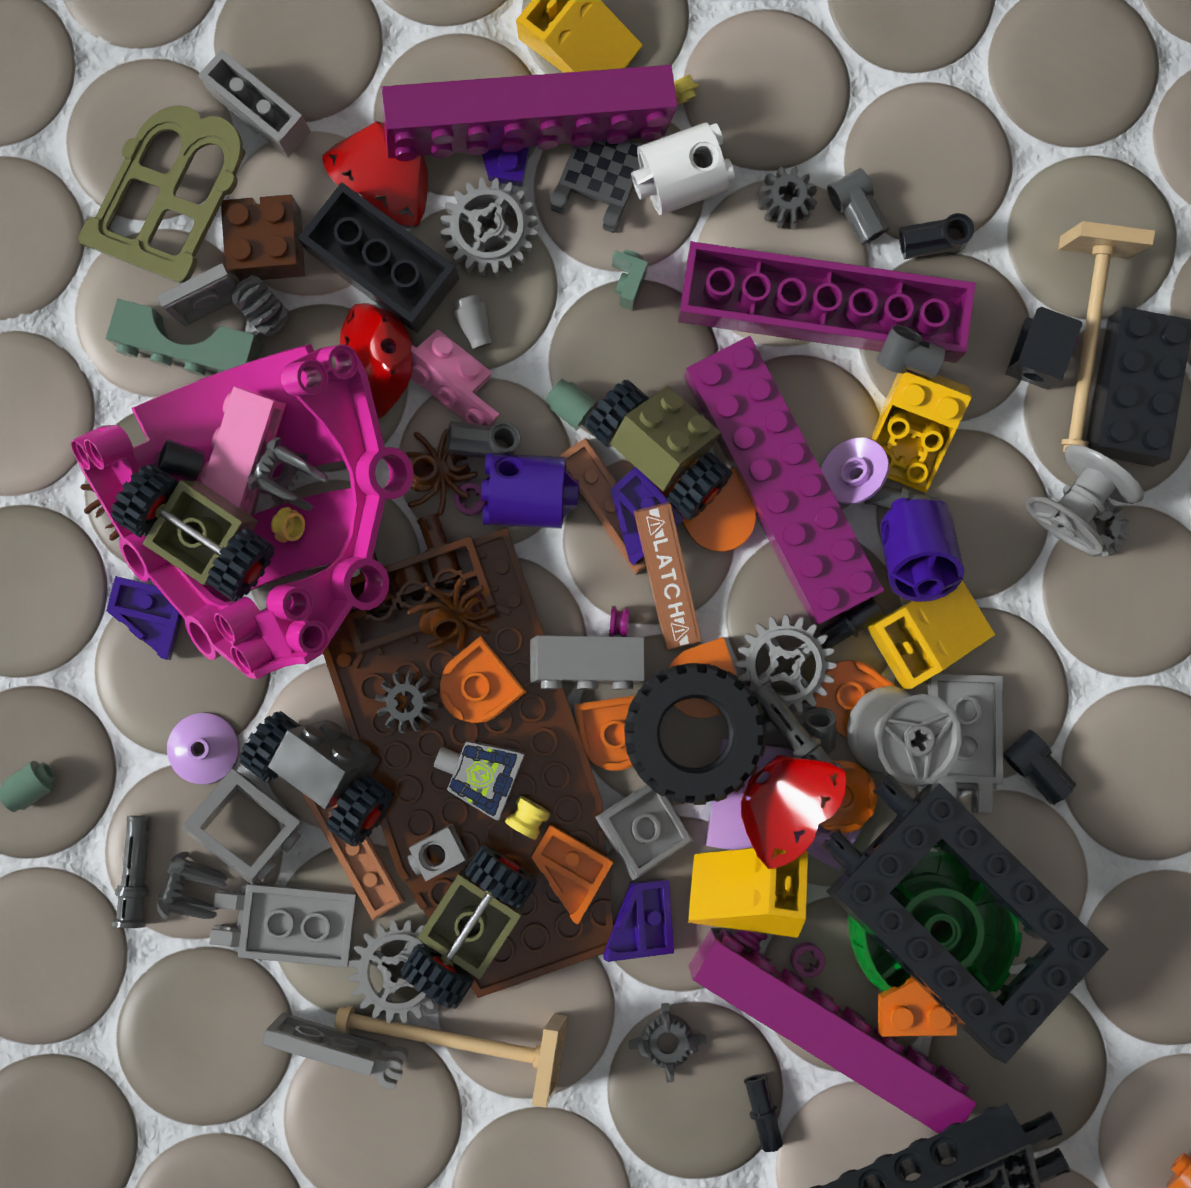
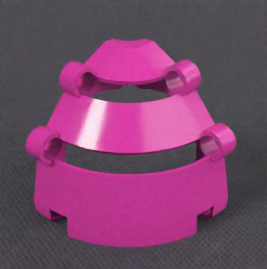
M308 344L288 349L221 371L134 406L131 409L147 439L146 442L133 447L128 435L119 425L101 426L71 441L72 451L84 476L121 537L119 546L127 565L141 581L147 582L151 580L184 618L190 638L206 658L215 660L222 655L247 677L259 679L270 672L286 666L307 664L322 655L351 609L371 610L378 607L385 600L389 590V577L383 565L372 559L385 500L402 497L412 484L414 472L409 457L402 450L384 446L367 372L358 355L350 346L342 344L323 347L314 351L312 345ZM333 356L335 357L337 362L336 370L333 368L332 365ZM233 386L286 403L276 437L281 438L280 445L288 446L294 453L308 454L307 462L313 466L344 461L349 471L351 488L334 490L302 498L313 505L311 510H303L287 502L251 515L259 521L253 532L271 543L275 549L273 550L274 556L270 559V565L264 570L265 574L263 577H259L257 585L255 587L252 586L250 591L296 573L329 566L327 569L305 579L274 587L267 596V608L259 611L256 604L246 596L236 602H230L232 601L212 586L202 585L143 545L142 543L147 536H136L111 517L112 505L118 501L115 497L118 492L124 490L122 487L126 481L129 483L131 475L134 472L139 473L141 467H147L148 464L154 465L156 453L161 451L167 439L205 452L203 465L196 481L203 483L201 481V472L205 464L210 461L214 449L212 447V438L215 431L221 427L225 414L223 412V404L227 395L232 392ZM382 458L388 464L390 471L389 481L384 488L380 487L375 476L376 466ZM283 463L275 469L273 479L280 476L283 470ZM177 478L176 480H177L178 482H180V480H185V479ZM289 507L291 510H296L305 520L304 533L296 541L283 543L275 539V533L271 530V522L281 508ZM361 568L365 575L366 583L363 593L356 599L351 592L350 583L354 572Z

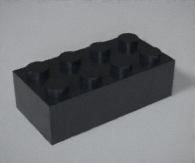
M342 182L298 237L308 253L383 309L395 314L402 323L416 333L421 330L460 279L456 266Z
M1122 307L1108 317L1086 437L1090 449L1111 459L1152 467L1170 460L1191 341L1190 319L1129 307Z

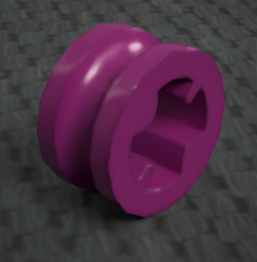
M465 483L459 486L460 489L467 493L470 490L475 491L474 495L476 497L480 495V502H475L472 509H467L466 503L461 504V497L455 493L454 503L457 509L467 516H476L483 512L484 503L486 504L487 501L481 500L482 488L475 483Z
M612 606L609 637H614L615 635L627 637L629 607L619 611L616 606Z
M733 930L731 933L737 940L757 952L761 949V940L768 938L766 933L745 930Z
M802 942L792 949L790 955L791 964L800 976L813 978L823 971L825 957L815 944ZM805 951H811L812 956L817 959L815 965L810 963L811 968L804 969L802 962L798 961L801 954L805 956Z

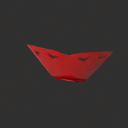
M374 122L338 142L322 155L323 164L328 175L338 186L341 182L357 194H361L365 200L398 224L407 226L419 225L425 213L428 194V169L424 156H417V158L410 161L388 158L383 122ZM331 154L337 155L335 165L333 164V159L330 158ZM351 170L354 180L351 181L349 176H343L342 173ZM376 196H386L387 206H384L383 201L377 200ZM409 207L413 216H409L407 213L400 214L399 211Z
M369 303L355 304L351 307L342 325L340 345L347 344L346 336L350 339L348 346L354 349L367 372L377 417L380 419L399 400L409 384L412 375L411 347L413 345L406 328L395 314ZM385 339L393 340L396 350L394 353L387 354L382 350L381 345ZM391 370H395L393 375L390 373Z
M778 755L758 770L753 777H750L741 800V818L757 857L768 869L784 866L802 855L813 843L818 824L829 819L837 812L846 792V773L844 769L829 762ZM763 772H769V778L766 781L757 783V779ZM835 773L838 774L837 778H835L837 786L834 785L830 778ZM821 796L831 797V800L825 802V807L821 808ZM805 830V833L799 836V841L796 843L794 832ZM775 848L786 851L784 854H777L774 859L772 858Z

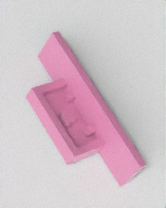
M438 329L417 348L415 346L411 347V379L417 385L425 388L443 406L450 408L465 420L466 423L494 426L499 413L475 395L491 377L492 372ZM385 339L382 342L381 348L385 353L391 354L395 352L396 345L393 340Z

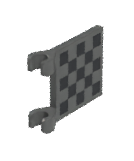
M627 139L625 142L610 144L606 140L594 141L592 144L583 147L573 146L559 183L552 194L551 210L557 213H564L571 191L608 204L609 206L603 218V229L611 233L616 232L633 187L631 172L640 169L637 147L643 144Z

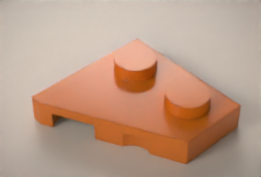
M552 824L549 825L531 857L540 872L548 880L555 895L559 897L570 914L569 916L576 924H579L614 863L610 858Z
M912 977L907 979L903 985L899 987L893 986L878 994V1033L882 1037L957 1036V1022Z

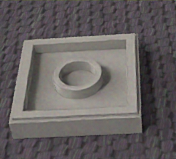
M221 263L157 295V298L162 308L183 326H187L233 303L230 293L239 282Z
M647 784L595 816L632 880L639 878L693 842L669 799L654 792Z

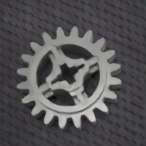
M480 178L478 189H474L467 182L466 195L459 191H454L457 204L445 203L446 210L451 215L441 216L442 225L448 227L440 231L442 239L450 240L445 244L447 253L456 252L453 257L456 265L466 260L465 269L468 273L475 266H478L481 277L486 275L488 268H492L495 277H499L501 266H504L509 273H512L511 261L515 260L523 265L525 261L522 251L533 253V245L527 240H536L538 238L537 231L532 229V227L538 225L537 216L530 215L534 210L532 202L523 204L525 200V193L523 191L513 195V184L511 182L504 189H500L498 178L493 180L491 187H487L485 180ZM489 204V206L484 209H475L481 205ZM507 209L515 216L518 222L516 233L509 230V226L505 224L504 215ZM463 223L469 225L470 229L474 231L472 246H469L462 237ZM492 223H495L496 229L489 227L492 225ZM483 226L489 228L487 232H484ZM507 245L501 250L489 252L495 246Z
M788 614L784 615L782 625H778L776 619L771 616L769 617V629H766L761 623H757L755 627L759 636L747 633L745 638L751 646H740L738 648V651L747 657V659L736 662V666L746 668L747 672L738 677V680L750 681L751 684L748 687L752 692L757 691L768 682L772 683L782 680L794 686L796 691L780 692L775 690V692L788 708H790V704H794L797 711L801 713L803 712V700H807L809 704L815 706L817 704L816 698L813 695L815 692L823 696L827 695V690L821 684L822 682H834V677L825 672L827 669L836 667V662L826 660V656L834 652V647L823 648L821 645L826 641L827 634L815 637L814 633L817 624L814 623L808 629H804V618L801 616L795 625H791ZM788 635L799 638L805 643L796 648H787L779 643L775 637ZM764 645L769 652L770 666L759 674L757 657L761 647ZM814 654L816 671L812 680L808 683L802 673L801 665L806 658ZM800 655L792 665V672L783 669L782 671L779 670L776 673H772L781 662L780 656L789 659Z
M391 920L390 931L387 932L381 924L376 925L377 938H374L369 933H365L363 936L368 946L356 945L354 947V950L361 955V959L349 961L348 964L350 966L358 968V973L349 976L348 981L359 982L360 986L352 992V996L365 995L366 998L362 1001L360 1008L364 1009L373 1004L375 1006L372 1013L374 1019L384 1010L386 1011L387 1023H391L395 1013H399L402 1023H406L408 1011H412L420 1019L422 1017L420 1007L422 1004L431 1010L435 1007L432 999L430 1000L425 997L426 994L423 992L406 1001H392L391 999L399 988L404 986L415 988V986L409 984L403 976L398 981L392 978L394 971L385 964L398 965L401 961L406 963L417 944H425L417 938L425 925H421L416 932H412L411 920L405 922L403 930L399 929L396 920ZM390 941H407L404 949L396 956L384 955L377 951L381 946ZM371 964L376 966L383 975L384 983L380 993L376 991L371 982Z

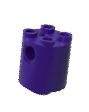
M486 453L485 474H490V477L482 480L481 500L488 502V504L484 503L483 525L562 529L563 518L572 509L578 507L579 480L574 479L566 470V457Z
M899 498L895 500L891 505V510L882 519L880 526L888 579L892 590L903 599L915 602L933 601L947 596L957 589L964 576V566L953 518L947 503L941 500L933 501L928 499L910 500L909 498Z

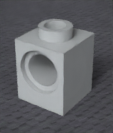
M450 824L409 847L411 855L408 856V860L417 876L422 874L425 881H428L465 861L469 855L453 824ZM436 844L443 848L445 851V860L443 862L434 863L428 858L427 848L429 845Z

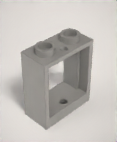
M233 769L226 774L182 825L185 833L251 885L258 878L261 881L266 880L277 866V863L273 861L282 849L289 852L301 837L297 832L300 829V821ZM239 790L285 825L251 867L205 832L206 828Z

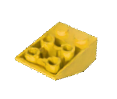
M531 0L516 19L518 39L563 73L627 68L643 47V44L601 0Z
M907 370L903 374L897 373L871 437V440L877 442L888 456V479L927 493L972 398L969 386L938 374L934 378H929L911 370Z
M963 580L956 590L945 597L933 601H910L866 627L902 689L914 688L995 636Z
M754 848L694 854L688 923L798 938L806 920L808 851H805L794 861L774 869H768L757 857ZM775 848L772 858L774 859L777 854H784L786 851Z

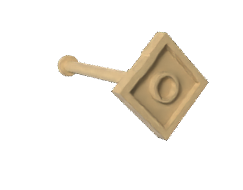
M1082 221L1060 236L1058 250L1088 253L1095 257L1069 438L1062 439L1061 445L1064 446V453L1065 448L1070 445H1080L1089 448V442L1084 441L1083 438L1110 258L1128 259L1153 246L1155 230Z
M353 1006L340 1007L338 1009L334 1027L337 1030H341L342 1034H349L352 1028L532 1063L533 1068L537 1069L532 1105L547 1108L558 1087L569 1016L554 1013L544 1027L541 1045H537L536 1048L396 1021L387 1023L385 1019H374L370 1016L355 1014Z

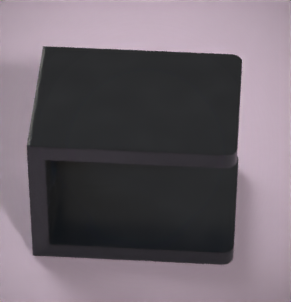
M1039 307L1033 319L1026 318L1024 320L1005 375L1047 390L1061 382L1080 333L1082 322L1047 308Z

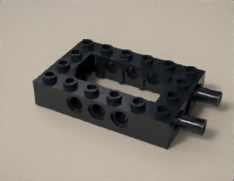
M888 775L880 782L882 785H877L873 792L897 814L895 819L862 853L839 829H836L829 835L831 839H826L821 846L845 868V871L826 892L991 1057L1006 1064L1109 949L940 783L926 785L915 798H912L891 775ZM936 843L945 854H952L970 872L968 876L973 881H979L997 899L995 903L1000 908H1006L1025 926L1022 930L1027 935L1047 942L1033 958L1028 957L1024 961L1026 966L1009 985L1003 984L999 989L1001 994L996 999L890 894Z
M1008 1103L1000 1107H989L983 1110L979 1116L964 1123H953L946 1127L942 1133L933 1137L917 1139L908 1148L895 1154H884L878 1157L874 1163L864 1168L848 1170L841 1174L837 1180L826 1185H816L810 1188H1041L1040 1184L1064 1173H1069L1070 1168L1059 1148L1034 1159L1033 1147L1063 1135L1054 1114L1048 1111L1046 1114L1020 1125ZM945 1158H956V1161L952 1164H941V1161ZM912 1173L921 1174L916 1180H905Z

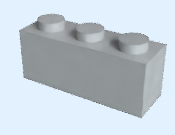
M222 49L198 75L213 97L288 158L310 134L311 131L298 111Z
M536 636L530 640V683H541V689H563V683H576L577 690L598 689V684H612V690H633V684L645 681L644 637Z

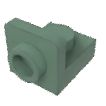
M615 250L612 257V266L628 272V274H621L615 293L620 294L619 306L633 310L647 274L648 262L644 261L643 257L634 251L624 250L622 253Z

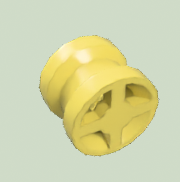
M519 796L516 801L517 809L513 814L508 815L505 823L521 834L536 840L540 834L539 826L542 822L548 820L551 813L535 802Z

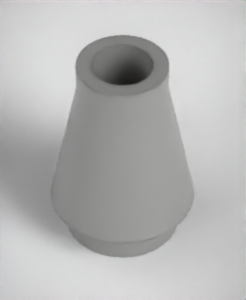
M480 295L467 296L453 302L455 311L452 313L468 338L472 350L491 344L486 302L481 301Z

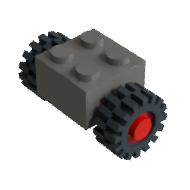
M280 711L279 713L274 712L272 717L270 715L266 717L264 724L259 723L256 727L257 731L254 734H250L248 737L250 741L245 743L242 748L244 752L240 754L242 759L240 763L264 782H270L271 779L278 778V775L324 809L338 804L330 813L332 816L328 819L327 828L350 846L355 847L358 843L364 842L365 837H369L372 834L374 827L377 828L380 824V819L384 818L387 814L386 810L392 804L390 801L393 799V792L372 777L380 759L371 753L370 747L365 743L353 740L344 734L342 727L330 720H322L301 726Z

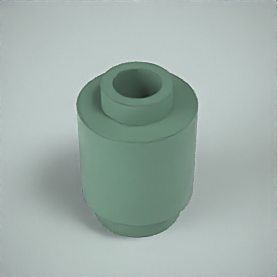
M564 379L557 382L545 399L551 405L550 410L576 430L581 426L586 428L588 417L592 415L591 412L598 405L594 398L572 381L568 383Z
M31 761L2 782L0 801L11 812L27 809L55 789L54 780H56V775L54 771L44 762L40 764L37 761Z

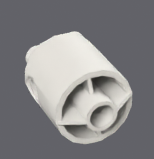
M707 122L638 146L637 154L640 169L631 172V176L639 199L642 200L650 197L657 213L664 215L727 192L729 181L735 179V174L730 159L723 158L719 146L723 144V138L718 124L709 125ZM693 158L700 159L704 163L705 168L698 167L694 163Z

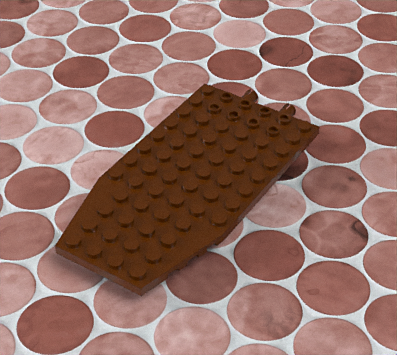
M434 513L428 515L432 530L425 516L417 520L427 550L424 553L384 566L389 577V590L385 600L378 607L371 610L351 609L324 650L323 655L351 738L365 743L370 747L371 753L380 759L372 777L390 789L394 795L390 801L392 802L390 808L386 810L387 814L384 818L380 819V824L398 875L406 883L414 895L413 898L424 911L428 919H430L462 868L467 869L482 845L496 850L499 854L505 855L509 860H513L519 867H523L527 873H530L538 881L522 907L524 909L521 917L481 979L472 974L470 975L474 979L471 988L477 998L604 953L613 929L609 873L605 876L579 924H576L570 918V914L559 897L553 892L544 874L540 872L531 858L550 824L607 857L605 833L595 816L603 812L602 797L564 688L544 690L541 689V683H530V640L536 636H545L508 528L475 539L470 536L447 543L439 519L440 516ZM374 550L372 559L378 561ZM358 568L359 574L352 577L350 583L351 592L356 599L363 593L366 583L365 575L361 568ZM458 578L464 579L459 598L471 588L480 584L483 585L484 590L480 592L481 596L485 601L487 609L494 608L495 613L473 622L487 626L488 631L479 632L464 624L465 641L461 650L456 648L459 639L458 634L437 647L427 649L426 645L436 640V638L420 630L419 620L425 610L413 615H408L407 610L422 603L445 602L436 595L427 592L425 587L429 585L437 588L452 601L455 583ZM482 636L527 692L494 719L483 723H469L455 718L445 708L440 697V679L445 666L472 642ZM408 671H414L416 675L415 684L423 676L429 679L423 688L424 691L436 688L437 694L427 697V701L436 702L439 706L438 709L426 708L425 710L433 717L432 722L427 723L418 717L421 723V730L415 732L409 721L407 731L400 733L398 729L399 720L390 728L385 725L387 719L391 716L390 713L378 716L377 710L387 706L386 702L376 701L375 698L376 695H388L389 693L382 688L381 683L383 681H388L393 686H396L393 680L394 673L399 672L405 682ZM412 693L400 696V699L403 701L402 710L407 708L414 709L415 705L411 702L414 697ZM471 740L526 752L499 821L491 818L447 790L452 774L433 767L441 747L461 754L466 741ZM519 796L535 802L551 813L548 820L542 822L539 826L540 834L536 840L521 834L505 823L508 815L513 814L517 809L516 801ZM453 824L469 856L460 864L425 881L422 874L419 876L415 874L409 863L408 856L411 855L409 847L442 828ZM429 845L427 856L432 862L440 863L445 860V851L439 845Z

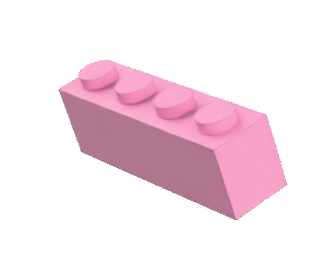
M233 386L232 392L225 398L223 421L221 427L213 435L212 447L214 449L210 461L202 469L201 481L204 485L250 515L258 489L249 490L248 476L256 470L261 456L267 450V443L276 438L286 403Z

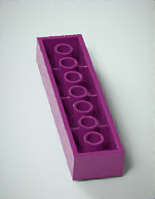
M672 65L381 86L382 115L388 158H396L399 161H410L417 158V156L432 155L434 158H446L453 153L467 152L470 155H482L487 153L488 150L502 149L504 152H517L524 147L533 146L547 150L555 148L559 144L570 143L576 147H583L592 144L594 141L606 140L610 144H618L631 138L653 141L665 136L678 107Z
M690 241L678 322L877 352L881 351L892 326L901 325L917 332L923 341L944 347V361L956 363L967 352L976 283Z
M751 336L687 367L684 378L704 417L721 432L717 442L731 469L734 468L756 510V517L812 624H820L883 592L884 589Z
M710 929L689 964L693 981L935 1132L942 1133L946 1127L953 1123H964L967 1121L976 1102L967 1093L970 1087L959 1080L960 1077L943 1065H940L937 1070V1067L928 1061V1057L918 1049L909 1045L907 1050H905V1047L896 1041V1036L882 1037L878 1033V1026L876 1030H873V1027L865 1021L866 1018L848 1006H846L844 1011L841 1010L840 1006L833 1002L834 998L817 987L814 988L813 992L810 991L808 986L802 982L803 979L785 967L782 972L778 971L776 966L771 963L772 960L760 951L757 952L752 949L751 953L744 950V946L740 944V941L728 931L722 929L720 933H717Z

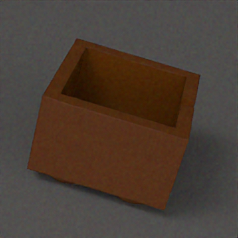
M292 194L260 197V204H257L253 198L222 201L221 214L225 267L238 282H241L243 279L246 280L251 275L258 276L261 280L305 277L303 245L298 239L302 233L301 209Z

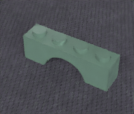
M117 298L105 338L117 347L116 352L132 358H137L138 353L151 356V362L166 367H171L172 362L185 365V371L200 376H205L206 371L216 374L258 359L263 344L254 334L224 326H219L209 338L200 343L191 345L178 344L170 341L164 329L163 317L152 307Z

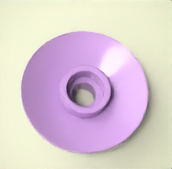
M853 438L840 443L829 452L823 461L821 471L838 503L857 504L873 497L882 488L889 473V459L885 450L877 442L867 438ZM863 472L860 477L854 479L858 473Z
M196 713L182 719L174 727L168 739L167 755L173 770L181 778L195 784H210L224 778L233 769L239 755V741L234 728L224 718L212 713ZM198 742H201L205 747V752L201 756L197 755L194 751V746Z

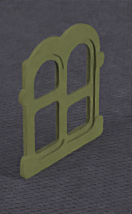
M170 106L152 115L140 128L135 139H129L123 146L122 155L125 159L96 217H90L85 222L78 236V241L88 248L181 284L189 280L197 266V258L195 256L225 195L231 194L237 186L238 179L235 175L246 154L238 130L223 118L214 116L202 118L195 110L187 106ZM175 131L181 138V149L172 169L164 174L142 166L141 164L154 138L162 132ZM208 145L219 146L224 153V164L207 200L199 205L176 197L175 194L196 152ZM133 180H139L159 187V195L139 235L135 239H129L109 231V227ZM169 210L194 219V226L178 255H171L150 246L165 213Z

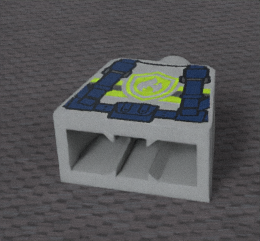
M468 740L461 754L441 747L433 767L452 774L447 789L450 793L499 821L526 752Z

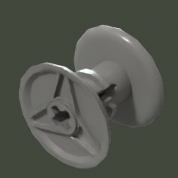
M1070 445L1065 448V461L1078 478L1071 487L1066 485L1063 488L1064 496L1059 502L1045 497L1033 496L1025 500V507L1043 528L1061 541L1085 553L1093 555L1102 554L1103 541L1098 532L1089 523L1095 516H1101L1104 513V504L1108 498L1122 503L1134 504L1143 500L1144 491L1128 471L1110 458L1085 446Z
M894 686L875 688L862 696L852 709L846 728L848 747L859 764L868 771L884 775L890 774L900 783L915 787L933 784L947 775L958 759L962 744L960 722L948 704L939 697L927 694L912 695L906 689Z

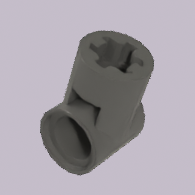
M893 325L876 360L881 366L892 372L903 374L907 370H911L917 374L934 378L943 364L945 348L923 341L922 337L910 328Z

